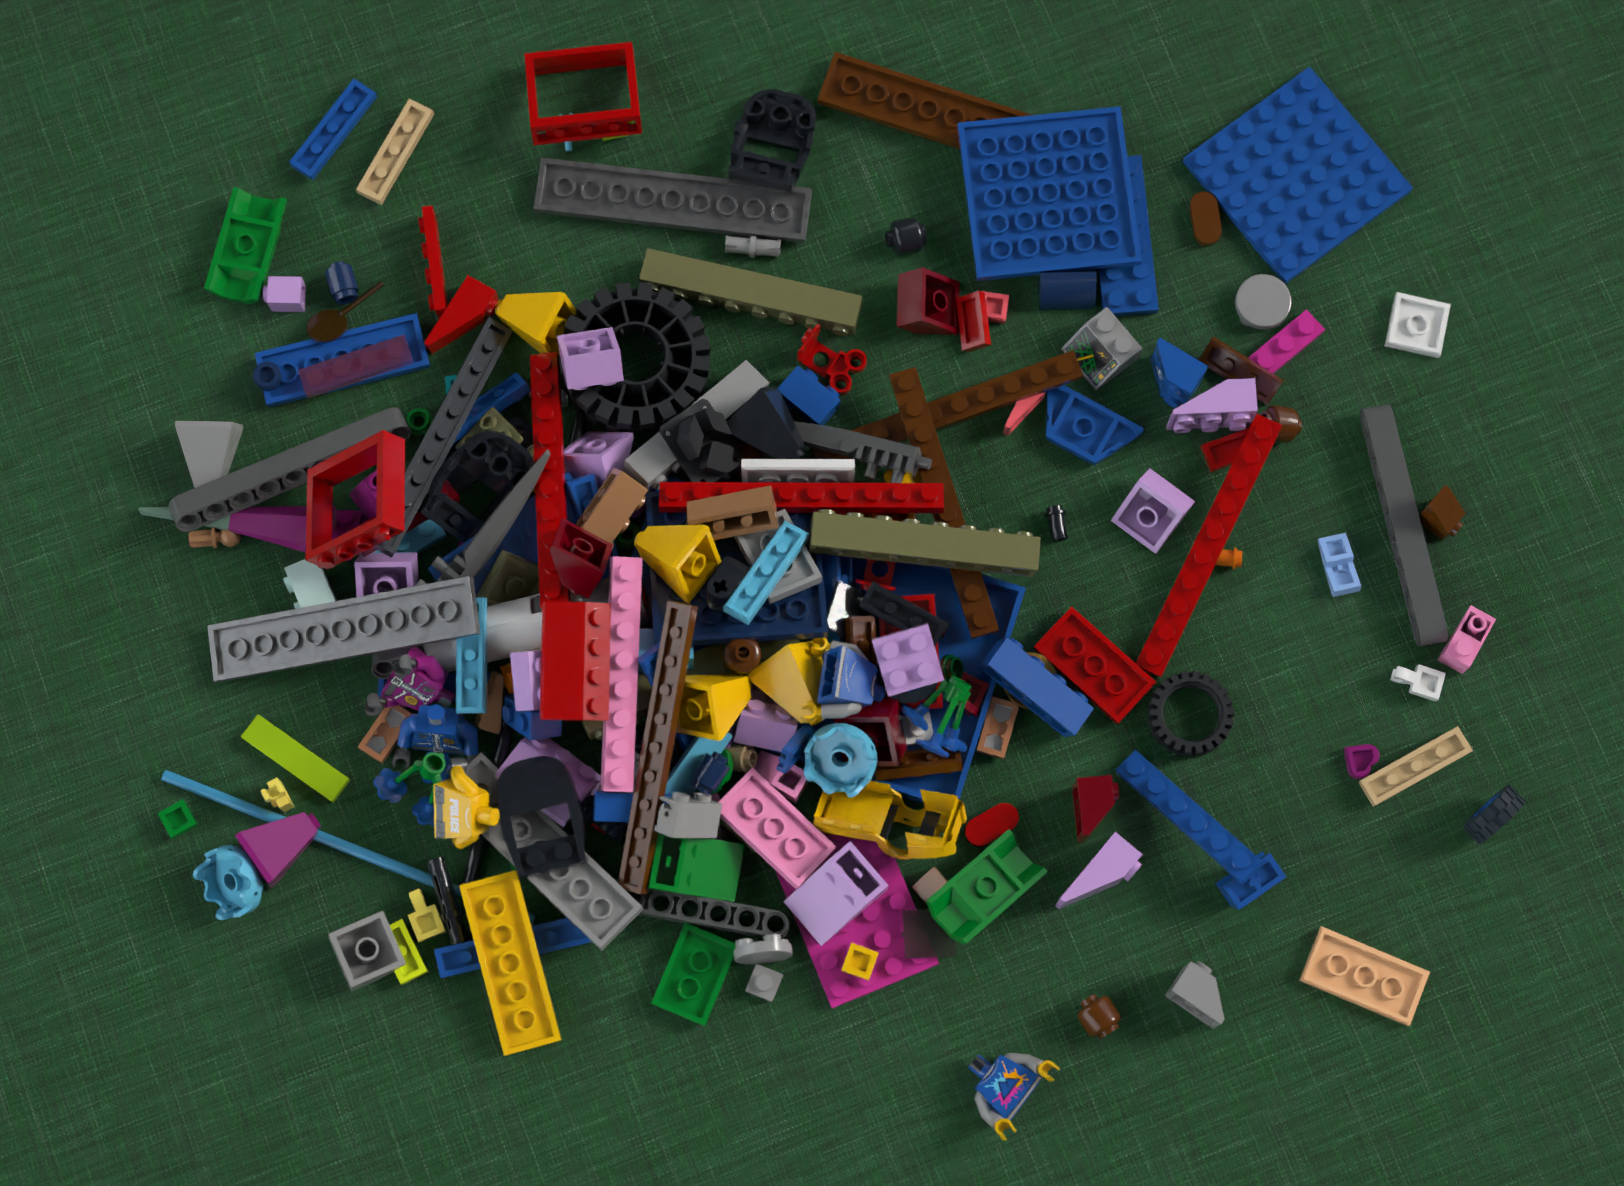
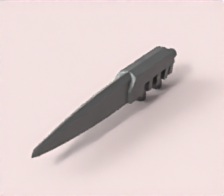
M794 421L805 446L853 458L864 465L868 464L864 475L868 479L875 480L878 468L883 467L888 471L894 470L890 483H902L905 473L915 477L918 467L929 470L932 465V459L921 456L920 447L841 428Z
M548 449L524 474L462 551L463 557L458 554L455 555L450 564L439 556L435 558L431 565L442 573L435 582L467 576L475 579L500 545L528 500L550 457ZM420 579L415 586L425 585L427 583Z

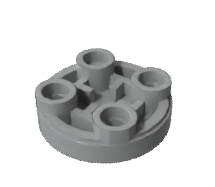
M1266 274L1255 275L1245 280L1238 289L1235 298V307L1241 323L1262 330L1280 326L1291 308V295L1287 286L1278 278Z
M779 934L766 935L763 937V941L753 942L752 939L735 941L734 959L735 962L740 964L774 963L786 960L793 955L792 945L789 943V940L781 939Z

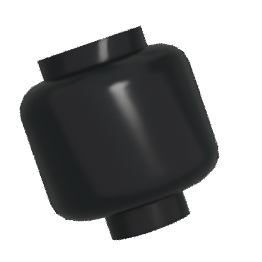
M915 218L894 220L890 224L889 231H885L886 246L891 247L893 252L899 256L920 252L923 245L927 243L924 224L919 223Z

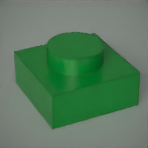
M184 799L157 813L171 839H175L198 826Z

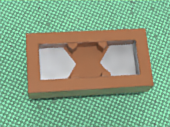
M992 696L976 750L977 753L1004 760L1019 706L1013 702Z
M401 706L384 708L358 748L383 764L398 743L402 721L409 717L411 713Z

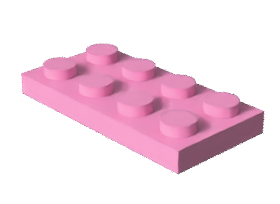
M753 767L718 802L722 804L720 818L795 889L836 848L826 836Z

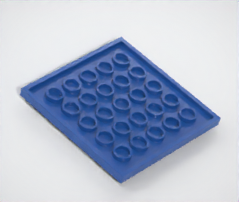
M1311 67L1305 69L1185 156L1182 161L1203 188L1216 198L1218 206L1285 285L1413 190L1409 182Z
M1121 107L958 123L957 129L977 281L1034 276L1041 273L1074 272L1141 265V250Z

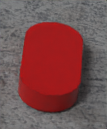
M1000 803L976 816L968 822L965 828L967 841L973 846L982 847L998 839L1008 829L1012 831L1019 821L1018 811L1009 803Z

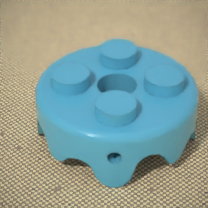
M833 723L818 729L812 735L804 750V776L806 780L816 782L827 794L845 792L849 798L856 796L870 782L877 766V752L869 736L857 727L845 723ZM834 753H845L849 761H838Z
M223 845L205 853L206 860L194 870L193 877L204 882V899L220 905L221 908L217 910L216 918L219 920L239 918L254 911L261 900L263 882L254 862L247 853L233 845Z

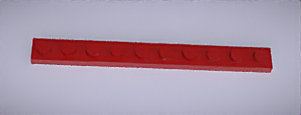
M557 351L530 355L534 463L547 449L550 451V457L535 485L541 610L542 602H571L570 590L562 585L550 553L562 518L567 520L561 380Z
M1256 413L1136 662L1142 670L1159 678L1162 677L1282 428L1281 424Z
M660 482L659 512H687V502L771 486L777 512L785 509L787 513H813L821 509L835 511V513H944V483Z

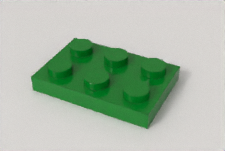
M685 923L651 1005L705 1027L734 959L736 943Z

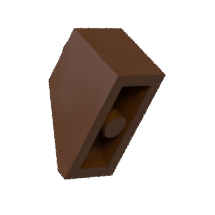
M1444 485L1419 517L1421 524L1443 541L1448 534L1454 537L1464 525L1460 519L1465 515V511L1450 488Z

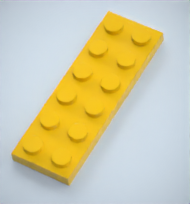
M517 870L459 885L504 1056L561 1041Z

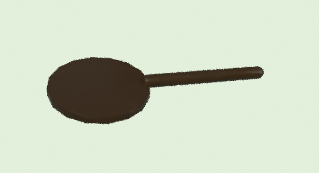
M379 282L341 311L327 309L314 314L307 324L308 335L311 339L324 343L340 338L348 327L345 314L382 288L384 283Z

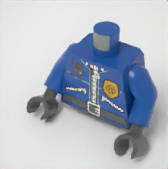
M440 705L419 706L418 714H411L402 721L397 743L400 748L395 750L392 764L395 767L397 759H404L406 761L405 769H407L411 759V752L408 748L411 747L414 750L467 755L466 762L468 765L476 757V754L479 753L477 729L473 724L465 720L462 714H457L456 709L445 708Z

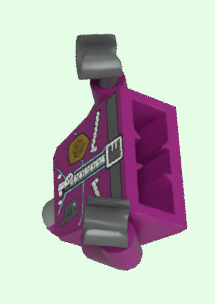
M414 646L406 654L402 655L399 661L393 663L394 670L381 692V698L378 694L371 693L364 704L365 712L368 716H375L381 713L382 706L384 708L406 706L418 711L419 706H429L434 701L442 707L448 708L455 694L443 687L448 676L447 670L439 664L434 656H428L418 647Z

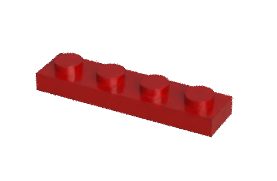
M433 205L422 207L423 217H418L420 233H425L426 242L421 243L423 257L429 261V268H425L427 285L432 284L433 294H428L429 306L431 311L435 310L438 319H440L448 303L437 218Z

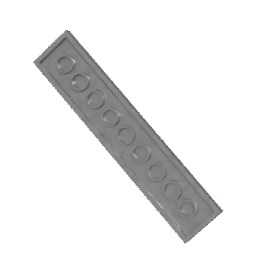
M541 158L534 212L805 243L812 188L794 187L791 194L788 195L784 190L742 180L730 181L725 178Z
M470 576L207 626L214 682H223L480 634L474 579Z

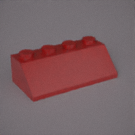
M542 602L540 720L609 721L611 603Z

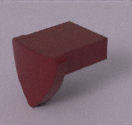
M964 672L961 680L967 682L972 687L969 691L971 694L966 702L963 714L977 718L980 713L978 709L989 688V683Z

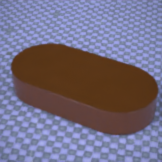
M1199 192L1192 197L1189 205L1193 236L1198 244L1212 246L1218 242L1222 233L1218 203L1211 193Z

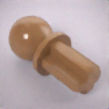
M211 527L208 530L191 531L188 538L192 548L213 546L215 549L218 548L219 542L227 547L236 546L241 541L242 534L229 530L217 531L216 528Z

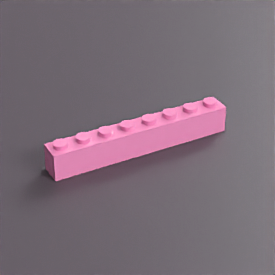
M614 556L610 558L608 603H611L609 721H603L602 791L633 792L642 558Z

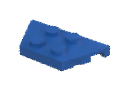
M1065 385L1047 391L1045 439L1093 466L1141 436L1144 428Z

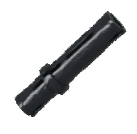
M445 856L426 861L442 912L440 915L441 921L444 920L450 944L454 945L469 940L462 919L463 909L459 908Z

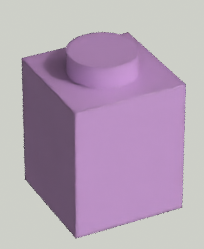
M268 276V286L263 287V300L267 302L272 312H305L306 285L302 277Z

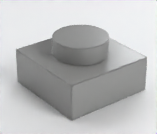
M756 964L745 992L773 1002L783 974Z

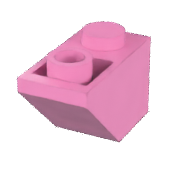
M1471 605L1451 634L1438 661L1463 674L1470 668L1496 619Z
M761 750L757 756V763L753 768L783 797L796 804L809 782L804 776V770L793 765L784 774L776 770L777 765L780 763V757Z

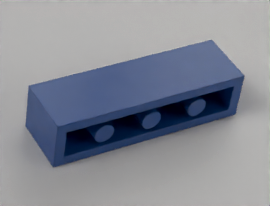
M1007 637L997 640L979 665V668L1064 738L1076 735L1094 709L1087 703L1088 699L1080 692H1073L1067 687L1066 681L1061 676L1055 673L1051 674L1045 669V664L1039 658L1029 656L1022 650L1023 646L1017 640Z

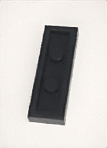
M874 581L859 605L862 609L900 630L928 623L934 646H936L948 625L944 620Z

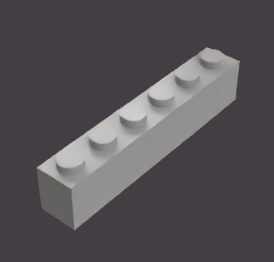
M745 360L696 402L701 399L708 400L713 409L722 413L726 422H728L761 387H768L769 382ZM666 431V435L670 436V432ZM658 432L625 459L623 472L648 489L647 492H650L652 489L658 490L660 482H666V477L672 472L677 474L683 468Z

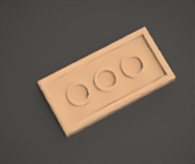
M1321 926L1299 981L1398 1023L1410 1026L1430 971Z

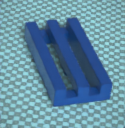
M808 722L798 729L782 748L781 753L783 754L779 758L780 763L777 765L776 770L785 774L803 755L808 742L815 733L817 725L811 726Z

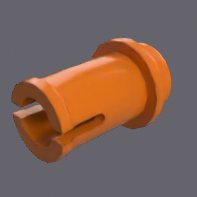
M1234 547V550L1223 549L1216 565L1232 567V570H1235L1236 567H1241L1242 551L1237 550V547Z

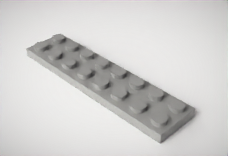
M480 753L467 765L466 775L479 788L487 790L489 793V807L498 809V779L494 776L499 769ZM540 810L511 817L517 848L568 836ZM498 821L495 826L490 825L489 830L481 835L515 867ZM586 852L585 855L588 857V863L527 878L601 951L643 910V907Z

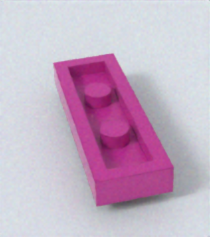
M1306 309L1248 358L1274 374L1318 338L1325 329Z

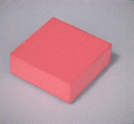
M982 291L985 293L988 322L1005 324L1009 295Z

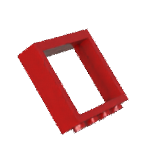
M632 42L524 53L533 145L643 134ZM627 65L631 108L539 118L535 75ZM635 121L636 123L628 124L627 122ZM540 131H545V132H546V133L538 134V132H540Z
M382 430L307 470L305 561L317 565L318 568L330 569L404 532L405 439ZM377 464L376 518L332 540L333 486Z

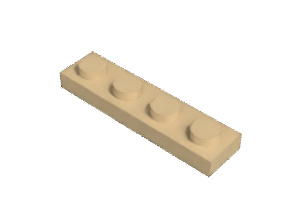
M408 99L356 189L358 194L382 205L434 116L433 110Z
M1457 726L1360 780L1358 783L1374 807L1471 753L1473 750Z

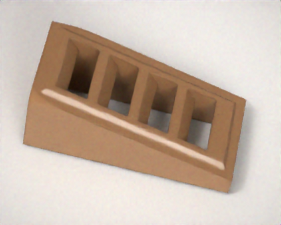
M493 670L487 684V713H477L474 723L479 729L500 734L504 676L500 672Z

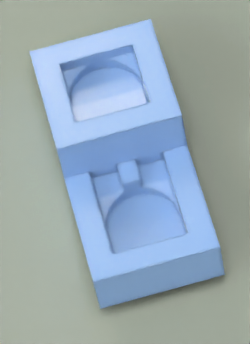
M1346 533L1319 538L1320 554L1332 596L1336 597L1360 591L1361 584L1353 564L1354 555Z

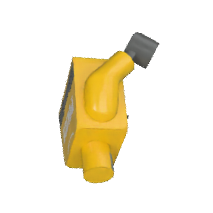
M449 758L451 769L448 770V775L451 778L433 784L435 838H452L451 844L459 849H463L476 842L480 834L489 830L490 825L495 826L499 821L500 812L497 808L489 807V793L487 790L479 788L466 775V759Z

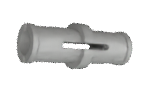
M726 236L725 253L749 254V257L755 258V255L780 257L781 240L757 239V236H751V238Z

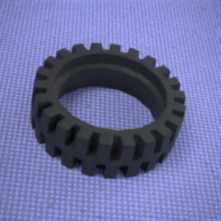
M1184 671L1180 674H1174L1165 679L1153 693L1147 713L1148 725L1151 727V733L1153 737H1156L1160 746L1163 745L1168 752H1174L1177 756L1200 757L1215 750L1229 734L1233 724V702L1231 697H1228L1226 688H1222L1221 682L1217 679H1211V675L1206 673L1199 674V671H1192L1190 673ZM1185 687L1197 688L1206 692L1214 700L1218 710V722L1214 731L1208 737L1198 741H1185L1174 736L1167 728L1163 719V706L1166 699L1176 690Z

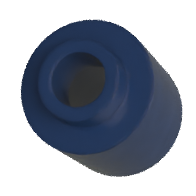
M343 261L332 263L325 272L332 298L336 299V303L340 305L354 302L358 299L357 293L359 289L352 266L345 264Z
M713 751L712 754L706 752L692 773L693 779L690 784L704 794L710 795L712 791L717 790L730 769L726 765L728 759L716 751Z

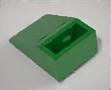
M658 833L649 888L735 902L745 844L711 838H672Z

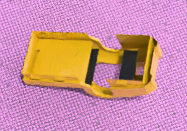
M870 781L856 796L851 798L847 797L845 792L827 794L823 791L814 815L813 825L823 833L874 841L885 854L897 859H928L955 854V843L961 825L966 823L967 816L964 803L956 795L920 789L924 809L914 810L904 804L902 795L892 789L890 784ZM893 822L920 827L918 834L905 832L908 850L896 848L889 843L887 837ZM945 831L944 836L939 837L940 833Z

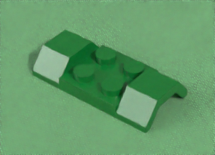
M233 187L204 286L206 291L222 299L245 304L259 301L281 230L280 224L287 204L286 198L266 199L250 195L240 188Z
M1008 829L928 898L926 903L932 918L949 937L966 945L1047 874L1048 871L1044 867L1031 862L1017 846L1012 831Z

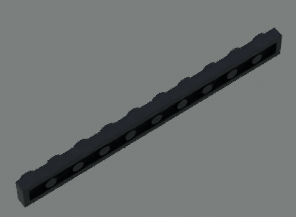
M488 317L405 471L404 532L373 547L391 558L400 545L438 469L443 464L513 330Z

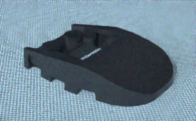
M766 89L752 95L743 108L741 119L736 122L734 128L731 165L728 168L729 180L733 181L734 178L784 190L786 194L790 195L806 167L814 141L813 134L816 114L813 105L800 95L776 89ZM751 140L799 152L796 163L744 151L746 141Z
M497 431L478 433L468 439L438 469L419 510L427 518L464 543L476 535L507 494L534 464L533 458L526 448L504 433ZM457 465L498 493L480 518L441 491L443 488L442 484Z
M537 756L509 765L501 773L497 782V803L500 812V829L519 879L588 863L584 840H586L583 818L584 809L568 768L561 761L549 756ZM568 804L574 835L517 848L511 822L512 816Z

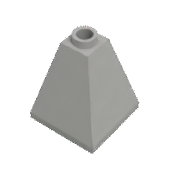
M175 421V428L194 488L228 475L243 431V425L223 421Z

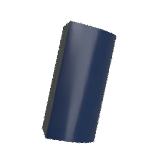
M1096 272L1041 273L1038 282L1039 310L1094 309L1096 302Z

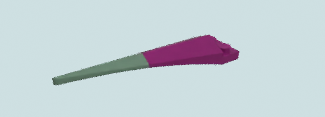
M307 506L248 507L205 525L216 529L229 530L306 553ZM332 506V540L365 522L364 512L336 510V507ZM169 507L138 508L142 515L174 520Z

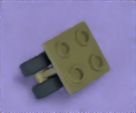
M491 407L455 446L458 450L468 439L478 433L497 431L510 436L526 448L531 456L534 455L531 425L521 417H515L507 421L494 407Z

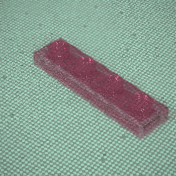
M401 335L299 369L298 372L306 396L311 398L412 364L414 361L405 335Z

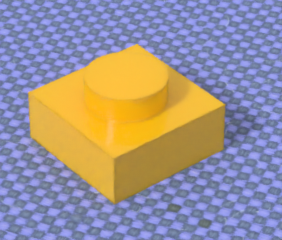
M851 943L841 971L869 981L879 952Z

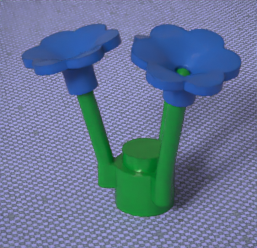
M951 676L949 681L944 679L924 703L921 702L915 709L905 703L901 705L902 712L909 717L911 722L927 731L929 729L928 723L923 716L930 710L929 706L942 692L945 693L943 698L950 702L937 732H933L930 740L916 739V744L930 752L947 758L949 753L944 751L941 746L951 751L959 750L964 752L967 750L966 742L958 739L960 732L958 727L966 702L971 694L969 692L972 687L971 685L955 676ZM957 705L958 708L953 721V725L949 726L947 734H943L949 722V719Z
M429 751L423 760H416L402 774L398 771L393 772L389 768H384L373 781L374 786L378 789L377 794L382 800L389 799L392 803L399 802L408 790L407 785L403 782L404 779L415 771H419L423 782L432 784L430 798L424 796L419 799V802L413 806L412 813L417 816L419 824L434 826L433 784L450 777L448 775V770L451 769L449 755Z

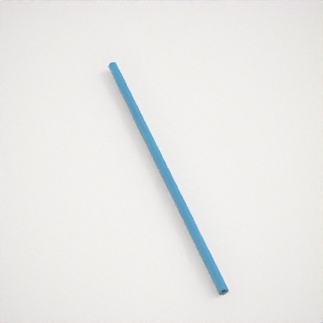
M165 770L162 775V781L270 823L286 818L171 771ZM318 830L317 836L313 839L434 888L432 876L427 872ZM452 883L455 896L463 899L459 885ZM528 913L532 926L536 915Z

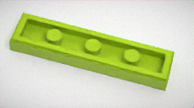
M257 714L241 736L246 742L332 803H334L350 781L348 777L259 714Z

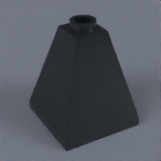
M776 386L761 387L727 422L732 435L776 459H801L805 455L803 449L806 446L781 392Z

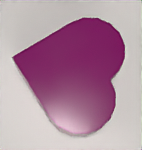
M1371 744L1344 748L1347 771L1354 779L1360 780L1365 778L1370 773L1371 766L1375 765L1380 758L1379 750Z

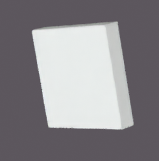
M1396 292L1385 346L1439 358L1441 356L1451 304Z

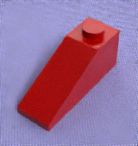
M467 275L425 340L424 345L427 352L431 354L437 352L483 324L488 316H493L499 301L496 290Z

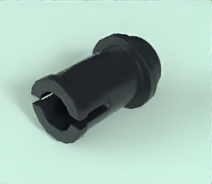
M1062 505L1047 507V513L1044 516L1048 518L1051 542L1069 539L1064 515L1067 514L1066 510H1063Z

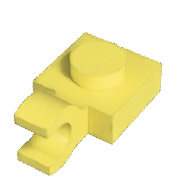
M278 778L267 782L269 789H262L260 791L265 802H271L274 808L279 806L283 812L294 808L283 783Z
M420 889L409 892V897L416 912L409 914L408 918L418 942L420 943L446 932L436 904L427 907Z

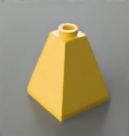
M545 292L506 294L504 299L498 301L495 313L507 327L539 353L557 351L559 355L557 336L564 335V326L570 315H576V309L565 293Z
M706 525L648 526L644 532L641 531L637 534L634 541L640 557L687 603H690L721 563L712 534Z
M813 641L788 644L747 674L751 682L800 723H807L801 720V716L813 715L812 710L801 709L805 702H813L817 707L822 705L817 703L823 660L822 656L815 657L810 653L811 646L820 647L819 644H814ZM816 716L815 719L809 723L811 726L820 723L824 719H822V716Z
M733 673L686 676L677 732L716 741L722 740L751 699L750 690L752 684L748 676Z

